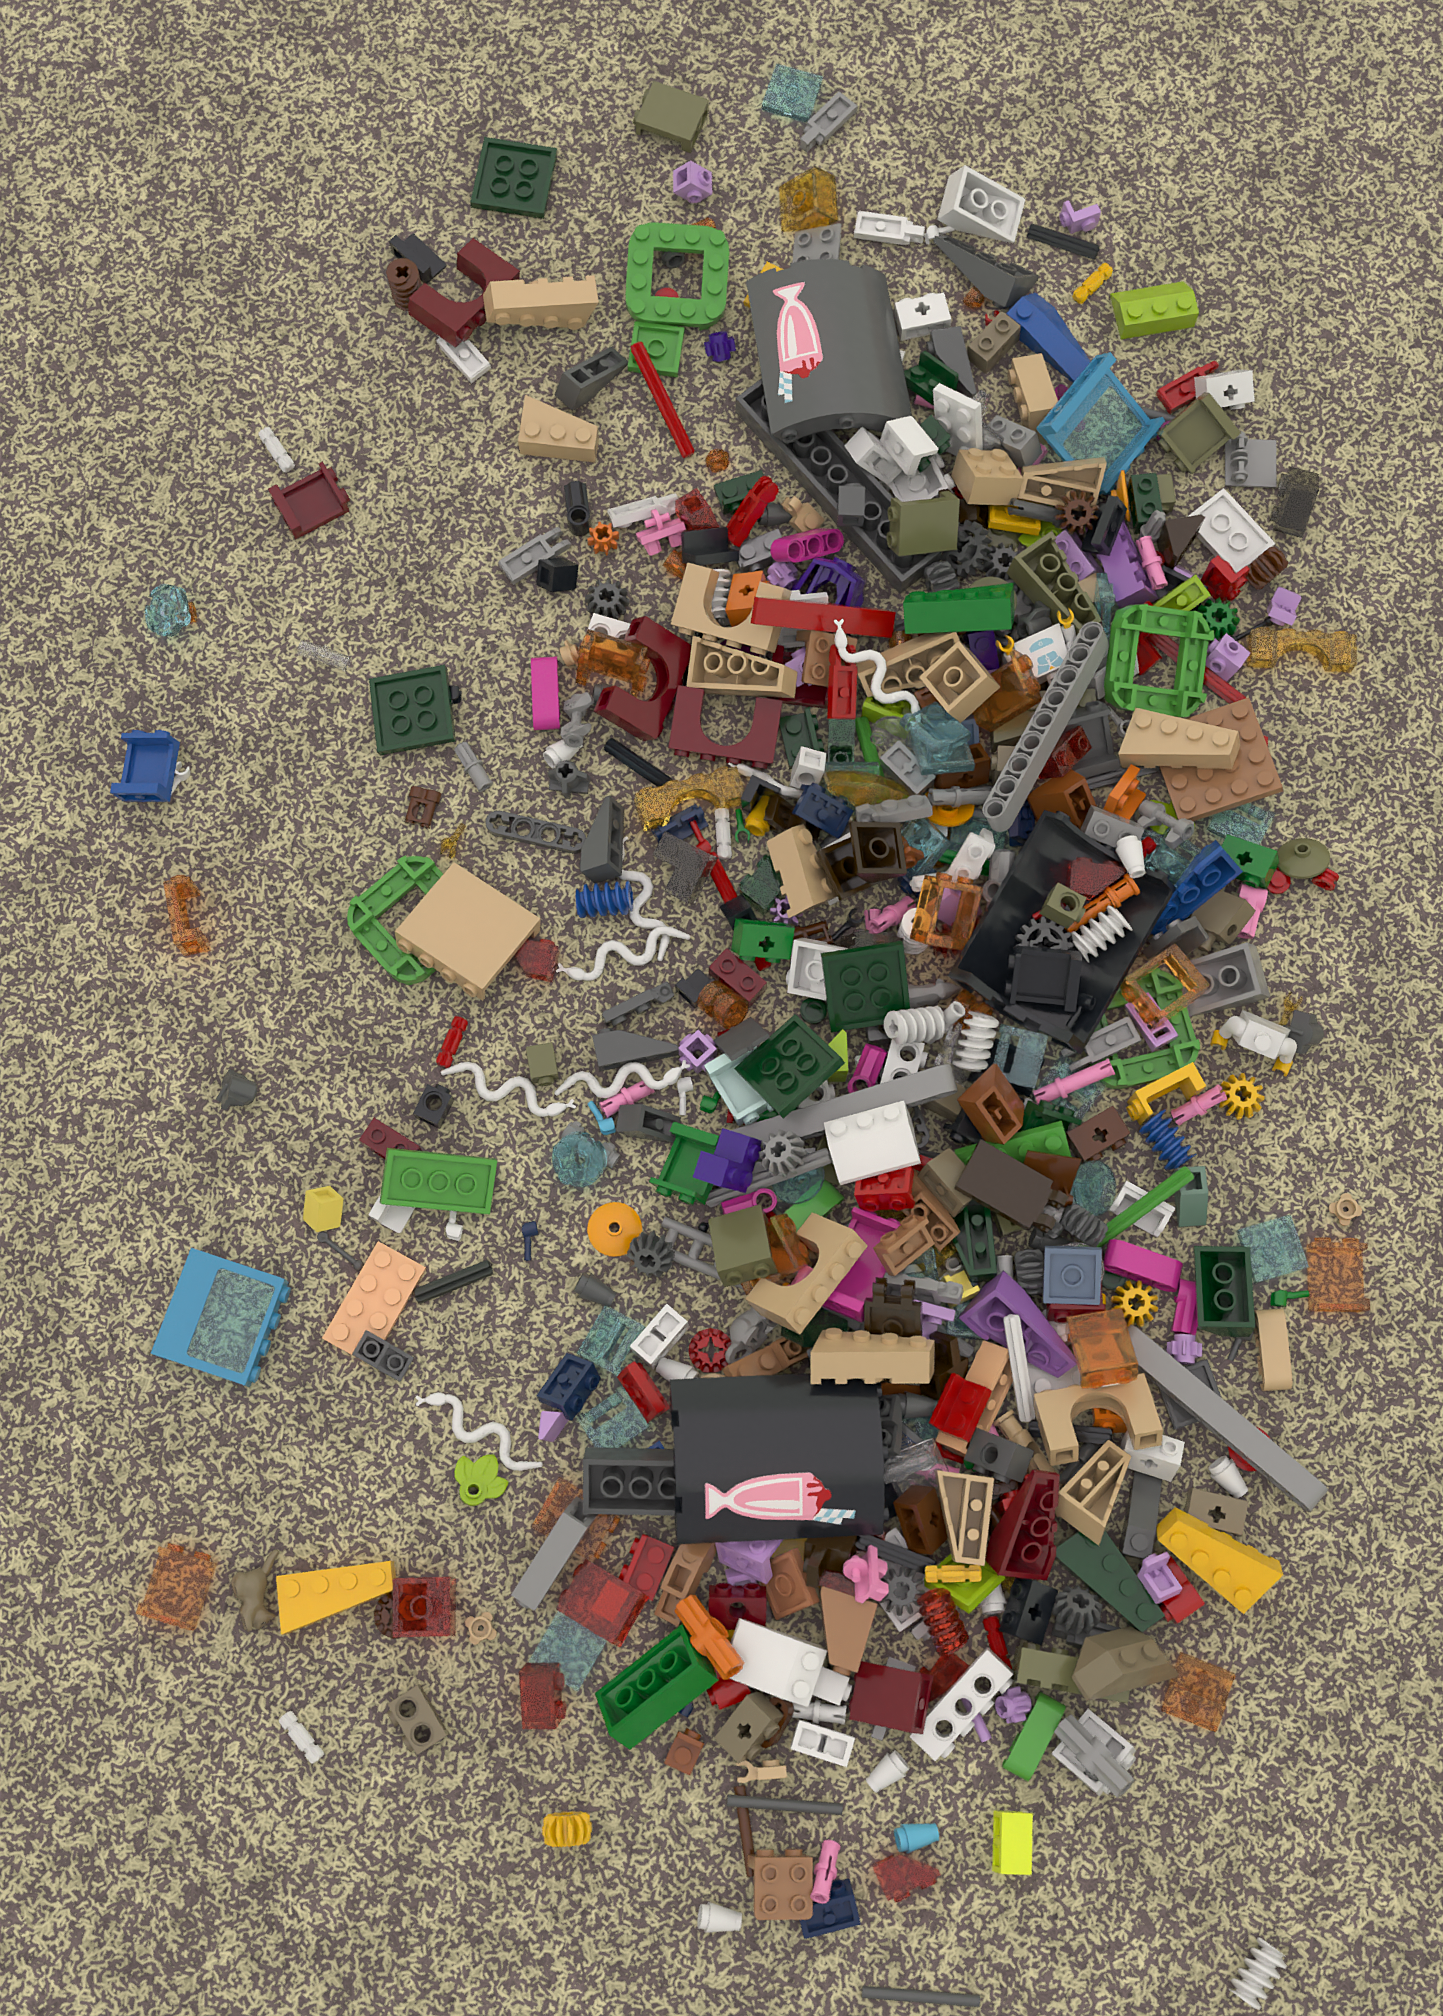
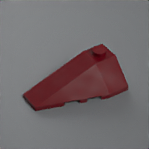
M1032 1469L993 1530L986 1549L985 1561L997 1575L1047 1581L1056 1557L1054 1532H1057L1055 1508L1058 1507L1059 1498L1058 1473Z

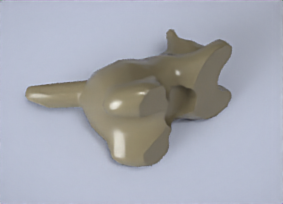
M277 1549L267 1556L262 1568L252 1569L247 1572H237L232 1577V1591L234 1596L242 1601L239 1613L243 1628L247 1632L251 1631L253 1627L261 1629L270 1619L275 1618V1614L269 1612L264 1606V1595L267 1587V1577L279 1554Z

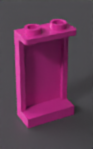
M853 1207L851 1211L852 1220L848 1228L853 1229L866 1243L867 1248L822 1306L863 1323L864 1301L866 1297L873 1298V1282L876 1281V1277L884 1278L886 1272L873 1247L881 1242L880 1238L884 1234L894 1231L901 1224L893 1218L884 1219L877 1216L875 1212Z

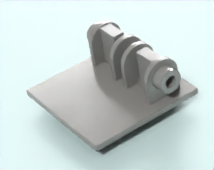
M842 224L796 231L793 262L814 259L839 260Z
M1241 432L1234 440H1228L1225 443V486L1276 488V440L1248 439L1245 436V432Z

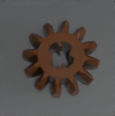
M1072 490L1069 494L1070 500L1065 495L1060 497L1065 505H1055V509L1062 510V514H1057L1054 517L1055 520L1064 519L1059 525L1060 529H1064L1069 525L1068 534L1072 535L1077 528L1078 534L1082 535L1084 534L1083 525L1087 529L1092 530L1093 525L1089 520L1098 521L1099 517L1092 515V511L1099 510V506H1090L1095 498L1090 496L1085 500L1086 491H1081L1077 499L1076 492ZM1079 505L1081 507L1079 511H1083L1082 516H1077L1076 519H1073L1075 515L1071 514V510L1077 509Z
M1269 547L1248 565L1250 571L1246 576L1247 582L1256 590L1264 588L1288 566L1289 562L1285 555L1276 547Z

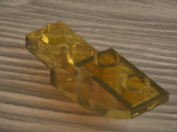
M837 770L825 772L823 775L827 784V790L835 796L840 797V795L847 797L848 801L855 807L867 803L870 805L880 804L890 799H907L910 796L904 785L892 779L868 772ZM924 818L909 820L905 822L909 823L910 821H912L920 825Z

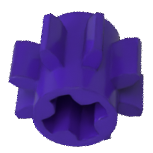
M726 331L709 334V341L704 342L707 356H712L714 362L730 359L731 352L736 351L733 336L728 337Z

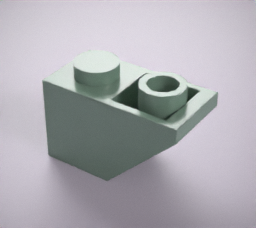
M1205 1166L1188 1167L1193 1173L1194 1179L1174 1193L1178 1228L1206 1226L1208 1186ZM1177 1168V1169L1172 1173V1175H1173L1175 1172H1177L1179 1169H1181V1168Z

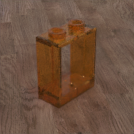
M937 872L936 877L924 875L909 939L926 945L963 950L973 932L983 887L974 885V879L958 876L957 880H952V875ZM944 888L961 890L951 934L934 932Z
M1174 943L1127 976L1120 989L1125 1000L1133 1003L1137 1008L1140 1018L1155 1029L1201 997L1210 984L1176 943ZM1165 963L1188 992L1160 1011L1137 981Z

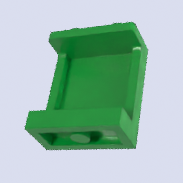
M673 1122L669 1132L675 1135L676 1139L659 1178L651 1177L649 1183L655 1186V1192L662 1196L671 1198L673 1194L679 1196L678 1200L693 1206L694 1202L705 1205L713 1184L693 1178L700 1152L704 1151L714 1154L719 1136Z

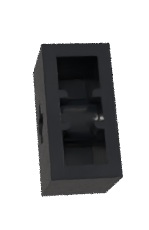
M1015 1577L1010 1589L1005 1612L1001 1618L999 1631L1042 1646L1059 1590L1031 1579Z

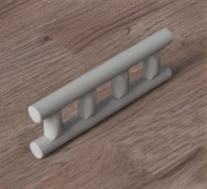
M664 1217L661 1227L668 1229L665 1242H672V1246H674L678 1234L694 1240L688 1255L676 1251L672 1247L671 1250L675 1251L673 1261L721 1280L717 1273L715 1262L714 1265L698 1260L704 1244L713 1247L711 1235ZM746 1281L736 1285V1287L751 1292L756 1283Z

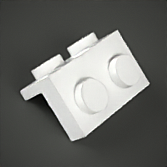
M982 828L979 835L972 832L969 833L947 870L945 878L969 889L972 882L979 877L985 860L992 855L995 849L993 832Z

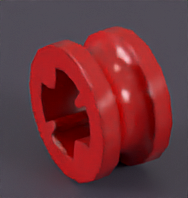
M1327 868L1320 875L1313 877L1312 883L1325 890L1333 891L1335 889L1334 882L1339 880V875Z

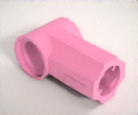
M1241 883L1237 892L1240 894L1239 897L1246 899L1256 911L1237 937L1253 939L1259 915L1266 903L1268 890L1259 887L1254 888Z

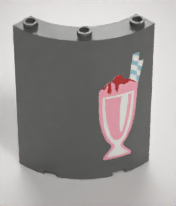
M814 259L790 263L791 268L776 271V268H773L746 281L771 435L788 444L801 437L831 429L863 427L883 433L887 421L912 416L885 274L864 264L860 267L852 266L847 260Z

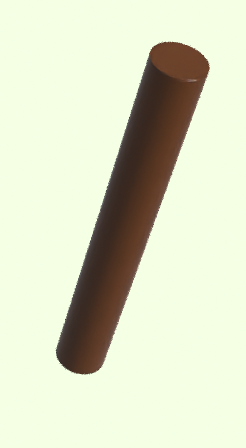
M745 1785L733 1786L735 1795L746 1796ZM736 1807L746 1877H753L754 1869L748 1867V1854H755L748 1808Z

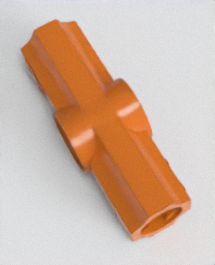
M690 1595L682 1599L676 1605L674 1612L692 1635L690 1641L693 1647L710 1660L723 1679L728 1680L732 1676L737 1675L743 1669L744 1661L728 1641L727 1637L729 1634L720 1621L710 1616L696 1595Z

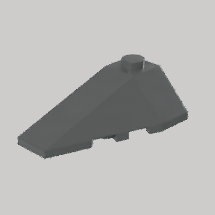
M948 235L934 237L933 241L984 297L992 300V305L995 307L1006 309V307L1014 306L1039 279V275L1013 262L1010 265L996 262L998 256L991 253L978 252L976 254V247Z

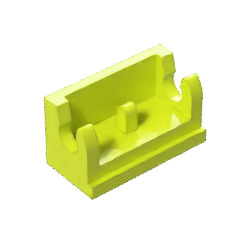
M993 1810V1872L999 1874L1032 1875L1033 1813Z

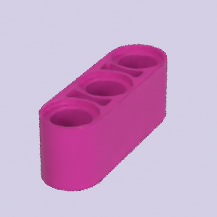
M816 528L774 540L770 553L777 562L798 563L840 551L844 543V537L838 529Z
M557 656L531 658L534 730L560 729Z
M1111 1239L1107 1244L1102 1268L1134 1281H1142V1284L1162 1291L1177 1292L1183 1263L1128 1242Z

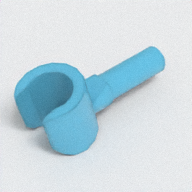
M590 1101L587 1105L596 1117L601 1133L608 1135L616 1132L612 1117L603 1119L595 1103Z

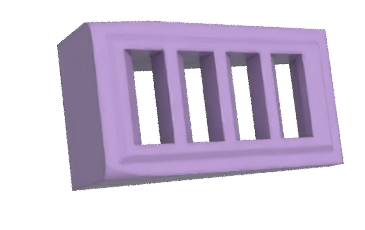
M1149 992L1125 1004L1126 1010L1152 1052L1178 1037L1174 1027ZM1146 1002L1149 1007L1137 1013L1135 1008ZM1152 1011L1154 1016L1143 1021L1141 1017ZM1155 1021L1159 1022L1160 1025L1152 1029L1147 1027ZM1163 1029L1165 1034L1155 1038L1153 1034Z

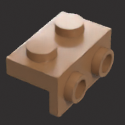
M907 1216L900 1222L901 1225L897 1229L884 1234L880 1238L881 1242L873 1247L889 1276H896L935 1244L925 1227L929 1223L927 1217Z

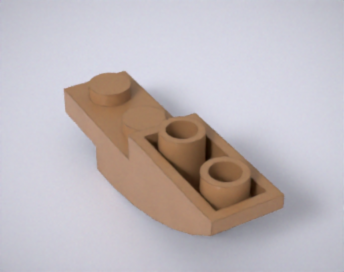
M914 1169L912 1196L915 1206L914 1208L903 1209L902 1211L906 1216L915 1215L928 1218L929 1223L925 1227L933 1239L934 1245L941 1251L960 1233V1230L950 1213L917 1176L919 1173Z
M817 1321L807 1325L801 1334L792 1332L726 1366L722 1370L726 1377L777 1375L808 1358L807 1350L815 1345L822 1330Z
M715 1543L680 1544L660 1587L663 1592L654 1615L677 1627L683 1624L674 1612L676 1605L682 1599L695 1595L703 1573L709 1571L717 1551Z

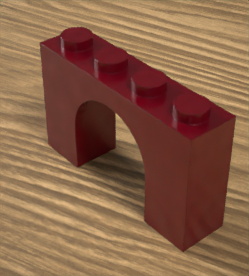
M474 238L457 252V270L482 288L483 293L478 298L469 302H455L447 299L426 283L408 298V315L455 348L462 341H467L472 332L487 321L483 294L489 283L492 281L520 280V270Z
M643 616L632 619L623 643L647 657L652 663L656 672V687L652 696L647 701H642L616 685L603 688L593 712L638 739L649 741L657 739L663 731L665 717L673 707L672 700L677 692L678 685L681 686L683 683L682 677L685 669L689 667L692 645L650 618Z
M678 685L668 747L669 750L674 751V756L689 758L691 753L700 755V760L715 762L716 757L725 758L727 764L738 765L745 761L751 762L752 767L758 769H767L768 765L773 766L783 701L756 697L752 727L748 735L739 743L724 746L709 740L702 731L701 717L705 690Z

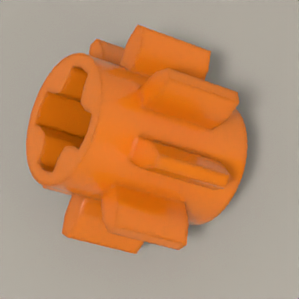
M598 522V526L594 529L589 528L591 537L587 539L588 546L594 545L595 554L601 551L607 556L611 548H618L615 540L619 539V532H612V523L605 525Z

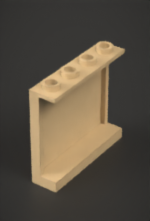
M453 862L395 930L396 944L401 951L406 954H413L425 967L434 968L440 972V975L446 981L457 983L467 995L471 997L476 996L483 1001L485 999V990L530 936L535 938L540 932L541 919Z

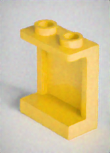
M1192 1062L1135 1091L1127 1101L1129 1106L1126 1109L1130 1118L1133 1121L1137 1120L1139 1125H1142L1153 1114L1148 1103L1177 1088L1181 1089L1184 1097L1189 1101L1194 1095H1199L1206 1087V1084Z

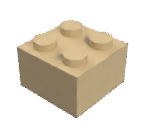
M970 448L969 450L959 449L951 475L967 504L1010 505L1009 502L1012 498H1018L1023 481L1022 475L1007 452L1001 449H993L992 451Z
M960 641L955 643L919 677L947 713L960 723L1000 688L999 684L976 656Z

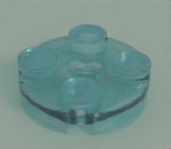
M160 584L155 587L149 597H152L150 606L146 605L145 607L146 624L157 635L165 637L175 636L182 630L183 626H188L191 621L186 591L184 588L169 584Z
M581 1131L569 1133L553 1147L552 1164L561 1183L565 1185L570 1184L575 1187H586L600 1178L607 1166L605 1148L599 1141L596 1142L593 1138L589 1137L591 1136L590 1134ZM576 1153H579L581 1158H585V1162L581 1165H578L574 1160Z

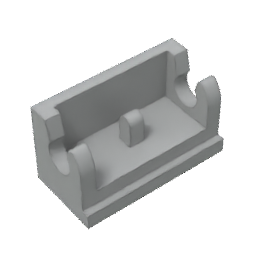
M898 740L880 757V766L910 796L923 795L927 788L931 789L933 787L936 776L901 741Z

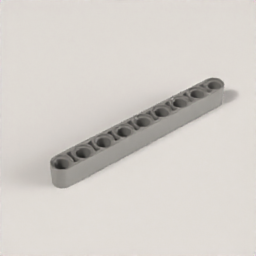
M1088 622L1080 629L986 799L982 811L992 830L1003 832L1013 824L1109 648V641L1100 623Z
M944 1064L792 1111L784 1119L779 1115L731 1131L762 1140V1142H768L770 1140L769 1133L777 1136L780 1129L786 1133L793 1131L798 1138L800 1137L804 1141L826 1134L824 1122L903 1100L908 1109L957 1093L958 1090L950 1064Z
M1130 1325L1115 1342L1121 1356L1138 1371L1144 1373L1150 1381L1305 1511L1311 1512L1327 1493L1328 1489L1321 1481L1137 1327Z

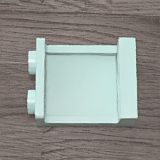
M757 1046L734 1061H731L725 1054H722L704 1065L708 1076L738 1126L752 1124L759 1119V1114L766 1110H769V1112L774 1111L734 1069Z

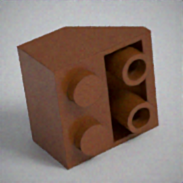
M1069 767L1030 792L1027 796V801L1036 822H1038L1044 810L1053 813L1061 811L1071 818L1070 822L1080 830L1090 806H1096L1086 778Z
M993 1063L957 1099L983 1139L987 1142L1004 1145L1023 1125L1025 1105L997 1064Z

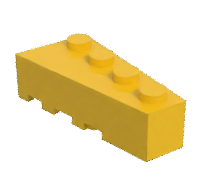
M1176 1507L1157 1525L1158 1541L1243 1614L1283 1576L1279 1560L1259 1553L1256 1548L1248 1544L1246 1546L1232 1539V1536L1227 1533L1219 1532L1209 1527L1207 1523Z
M394 1561L276 1576L281 1635L289 1634L397 1591Z

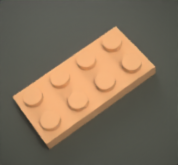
M378 1241L322 1339L351 1355L365 1330L386 1340L427 1268Z

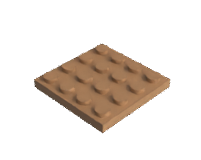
M1249 697L1186 718L1187 720L1238 731L1240 748L1232 769L1197 768L1196 766H1182V768L1159 766L1178 820L1185 818L1196 821L1283 792V786Z

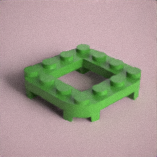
M656 222L638 225L630 237L628 246L625 301L626 310L631 317L638 322L699 327V330H707L709 327L717 324L724 316L726 309L729 245L725 234L721 230L709 226ZM654 251L704 254L701 299L651 296Z
M1134 604L1118 609L1112 621L1104 679L1105 700L1117 709L1134 712L1135 708H1140L1174 717L1190 716L1199 707L1200 703L1205 702L1207 693H1202L1208 641H1214V630H1210L1208 623L1202 617L1203 614L1197 611H1185L1150 606L1148 604ZM1139 632L1180 638L1174 690L1133 684Z
M403 856L398 859V864L362 895L359 897L355 895L352 898L347 913L348 925L353 935L393 979L406 985L422 982L436 970L432 967H425L413 954L410 955L401 951L396 944V940L377 919L414 887L417 886L426 895L441 878L443 873L436 867L435 863L430 858L421 856Z
M1151 968L1148 972L1125 977L1106 1011L1125 1007V1004L1149 992L1174 1027L1178 1037L1167 1044L1168 1049L1124 1060L1118 1059L1117 1053L1108 1057L1115 1075L1099 1080L1102 1086L1111 1089H1125L1154 1082L1196 1061L1200 1050L1199 1039L1196 1040L1182 994L1183 985L1179 979L1160 970V968ZM1105 1013L1094 1032L1108 1026Z

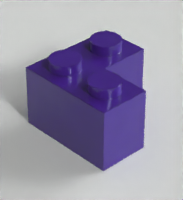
M722 1128L714 1154L704 1151L700 1152L693 1178L746 1193L753 1180L752 1172L755 1163L760 1157L758 1152L761 1151L762 1140Z

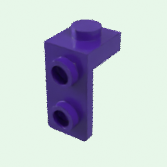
M994 630L968 631L962 635L963 640L969 644V650L987 671L1000 669Z

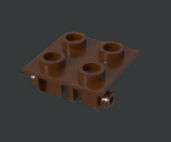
M1027 1150L1023 1164L1053 1181L1051 1189L1061 1191L1069 1196L1065 1205L1061 1207L1066 1208L1067 1205H1072L1073 1195H1070L1081 1159Z

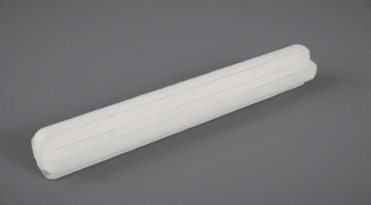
M1009 1314L1003 1318L1018 1416L1020 1421L1030 1422L1035 1419V1411L1019 1315Z

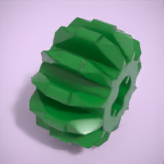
M1220 597L1216 599L1215 603L1210 599L1206 600L1205 606L1201 605L1197 612L1203 614L1202 617L1208 623L1210 630H1214V639L1216 640L1219 637L1222 638L1226 633L1234 635L1237 630L1236 626L1240 622V618L1236 617L1237 608L1230 609V601L1222 604Z

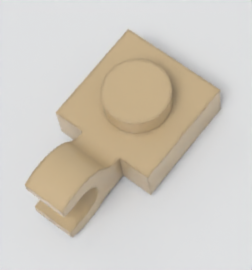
M793 496L791 499L786 497L781 504L793 516L789 524L798 533L819 528L825 521L809 503L802 504L796 496Z
M779 1759L762 1760V1766L757 1767L753 1766L748 1760L740 1763L736 1762V1766L743 1765L748 1768L746 1776L737 1777V1782L740 1783L757 1779L787 1778L786 1764L780 1765Z

